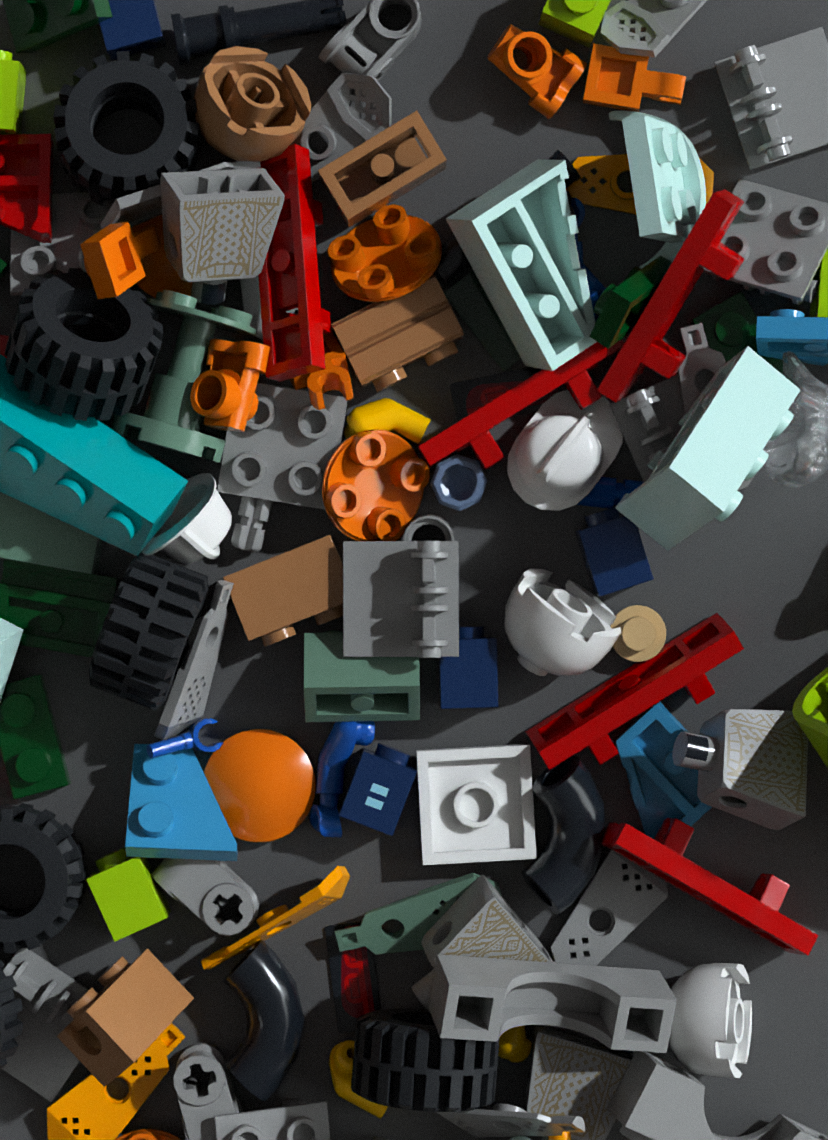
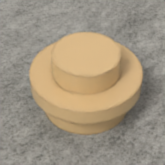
M633 605L622 609L615 615L616 619L610 627L612 629L621 627V634L612 646L617 654L629 661L643 662L652 659L661 651L666 640V627L663 619L656 611L647 606Z

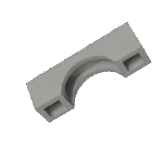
M437 954L428 1009L440 1038L498 1042L500 1036L505 1031L514 1027L550 1025L586 1034L600 1041L611 1050L667 1053L677 999L660 970Z
M635 1052L607 1107V1110L622 1123L619 1132L630 1140H828L826 1135L782 1114H779L762 1129L748 1135L729 1137L711 1132L704 1113L705 1086L687 1070L649 1052Z

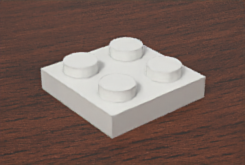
M530 744L416 750L423 865L537 859Z

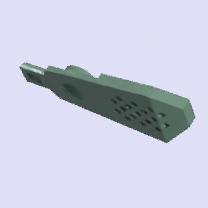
M472 872L420 890L416 895L365 912L359 926L335 931L339 951L343 952L367 947L375 955L424 950L421 943L424 935L445 914L451 905L458 900L456 899L457 896L460 897L481 875ZM488 879L501 895L499 883ZM391 919L398 920L403 924L402 928L395 933L384 931L382 925Z

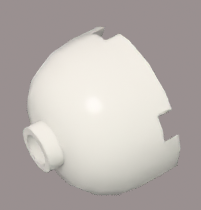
M530 568L520 577L505 606V631L509 642L519 653L517 657L519 663L528 671L539 676H546L547 673L558 676L580 675L593 668L610 651L621 634V627L611 628V624L615 621L616 616L601 600L579 584L568 579L565 584L566 590L556 584L547 582L553 572Z
M734 963L698 965L685 971L671 988L677 1002L669 1038V1047L679 1063L694 1073L724 1078H740L742 1075L741 1071L735 1066V1063L747 1064L752 1032V1000H744L742 1002L740 998L739 984H750L744 965Z

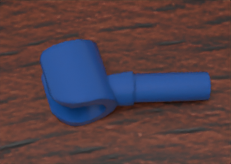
M212 718L199 719L189 727L186 733L148 744L146 747L147 754L150 758H155L192 748L200 752H214L220 749L223 742L204 746L198 738V733L202 726L215 724L218 721Z

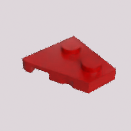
M51 134L0 135V225L41 243H52Z

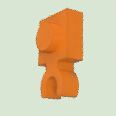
M333 332L323 334L326 369L289 379L295 390L308 387L311 405L317 410L325 408L323 394L327 391H340L346 401L353 399V389L346 354Z

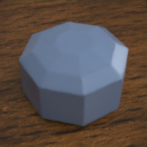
M457 454L437 464L430 485L440 505L462 511L480 502L487 479L478 461Z

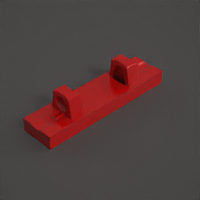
M297 144L288 146L279 156L260 162L261 168L266 169L285 195L284 204L262 271L258 275L263 344L270 347L265 375L266 378L279 382L326 369L323 334H330L332 332L330 312L321 308L315 225L320 226L323 224L322 203L313 199L309 149ZM298 308L297 315L287 313L288 310Z
M726 189L712 194L598 387L597 391L615 403L620 401L621 398H626L630 395L646 367L667 379L676 375L686 356L662 339L705 268L721 278L729 280L734 278L745 260L744 257L721 243L722 238L744 203L742 199Z
M621 339L609 349L596 342L554 371L544 369L418 446L419 452L427 465L431 467L455 451L460 452L470 446L485 470L503 460L504 455L489 430L563 384L580 410L594 404L602 398V395L597 391V387L588 372L599 366L597 363L620 350L624 345V341Z
M715 613L665 644L661 651L652 659L636 662L525 732L549 770L587 746L601 765L619 754L608 733L684 687L687 694L691 696L697 705L715 694V691L705 673L742 651L744 647L734 630L718 613Z
M666 818L654 839L627 823H620L619 825L616 823L608 824L601 842L605 847L784 951L809 955L819 935L778 912L790 884L773 874L762 873L759 875L750 893L747 894L683 857L694 828L677 818Z

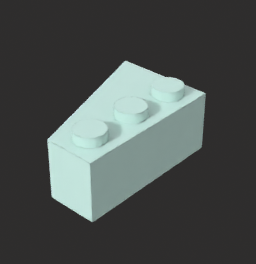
M537 159L447 217L446 221L525 366L554 371L597 342L589 337L596 323L586 269H582L579 262L575 234L579 233L576 215L570 213L564 180L569 178L566 160Z
M747 346L719 368L678 423L682 428L665 454L657 451L647 464L653 470L648 480L630 494L626 493L615 508L667 551L714 518L719 522H723L733 513L743 498V495L737 491L742 482L750 480L768 459L769 454L763 449L769 439L771 441L775 440L793 419L794 414L788 409L800 392V389Z

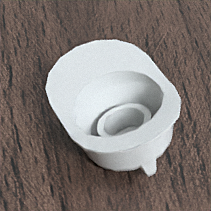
M568 390L555 393L542 404L524 427L508 454L507 474L513 490L525 503L540 510L561 511L577 505L590 493L616 458L623 443V435L610 408V403L605 397L602 396L594 404L580 410Z
M200 473L187 479L188 483L172 515L142 550L145 556L152 555L160 550L177 562L191 564L204 557L216 559L220 555L219 544L231 526L232 515L216 490V480L210 473Z

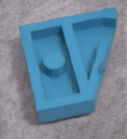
M779 309L770 312V316H757L756 344L758 355L798 360L803 363L821 366L828 364V317H805L803 312L793 309Z
M661 702L648 708L616 737V745L623 767L626 769L636 810L638 809L645 834L653 839L666 818H677L685 824L692 826L712 808V806L702 803L697 796L698 770L676 766L673 762L672 755L675 740L680 732L688 731Z
M134 744L125 841L126 857L237 861L236 840L193 749L180 750L150 758L146 750L148 744Z

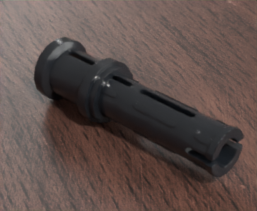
M304 0L235 12L234 7L228 8L227 5L219 6L216 13L183 18L180 13L171 14L180 65L188 64L190 57L213 54L219 50L235 46L342 29L347 24L345 10L343 11L342 6H344L343 0Z

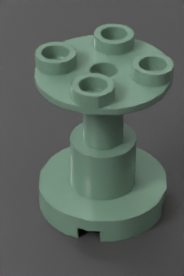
M164 289L163 292H157L155 299L147 298L145 304L155 307L158 311L182 318L167 375L155 373L143 416L128 412L122 416L114 414L110 428L120 435L128 436L131 427L128 437L130 439L220 463L226 441L199 432L203 415L198 414L191 405V388L197 377L204 372L210 339H213L215 329L256 336L257 330L250 327L253 315L224 306H219V309L212 308L211 313L195 309L197 298Z

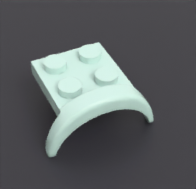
M611 111L609 113V120L621 121L623 125L639 235L643 238L666 242L653 258L639 267L641 269L660 255L673 262L706 206L705 178L698 154L687 136L678 127L664 119L636 111Z

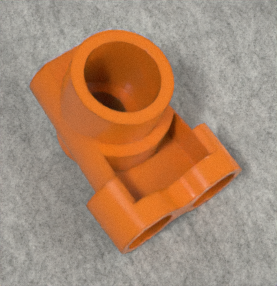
M512 24L504 30L487 56L491 63L530 96L528 105L547 119H550L557 112L569 90L577 82L587 66L585 61L567 48L559 53L551 48L547 39L541 34L532 31L524 32ZM514 49L522 50L527 56V65L523 70L514 61Z
M210 339L206 366L210 367V370L203 372L197 377L190 394L193 409L198 414L205 416V426L218 430L245 432L247 421L253 418L258 409V397L255 390L259 375L266 373L270 351L269 346L251 341L232 342Z

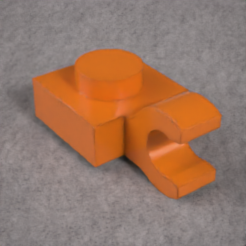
M593 43L583 103L639 112L641 98L644 96L663 103L681 105L686 76L647 70L649 57L621 54L612 46Z
M129 221L109 224L80 244L84 255L85 270L92 280L97 298L117 297L146 276L141 259L161 247L155 224H150L134 233L131 231Z

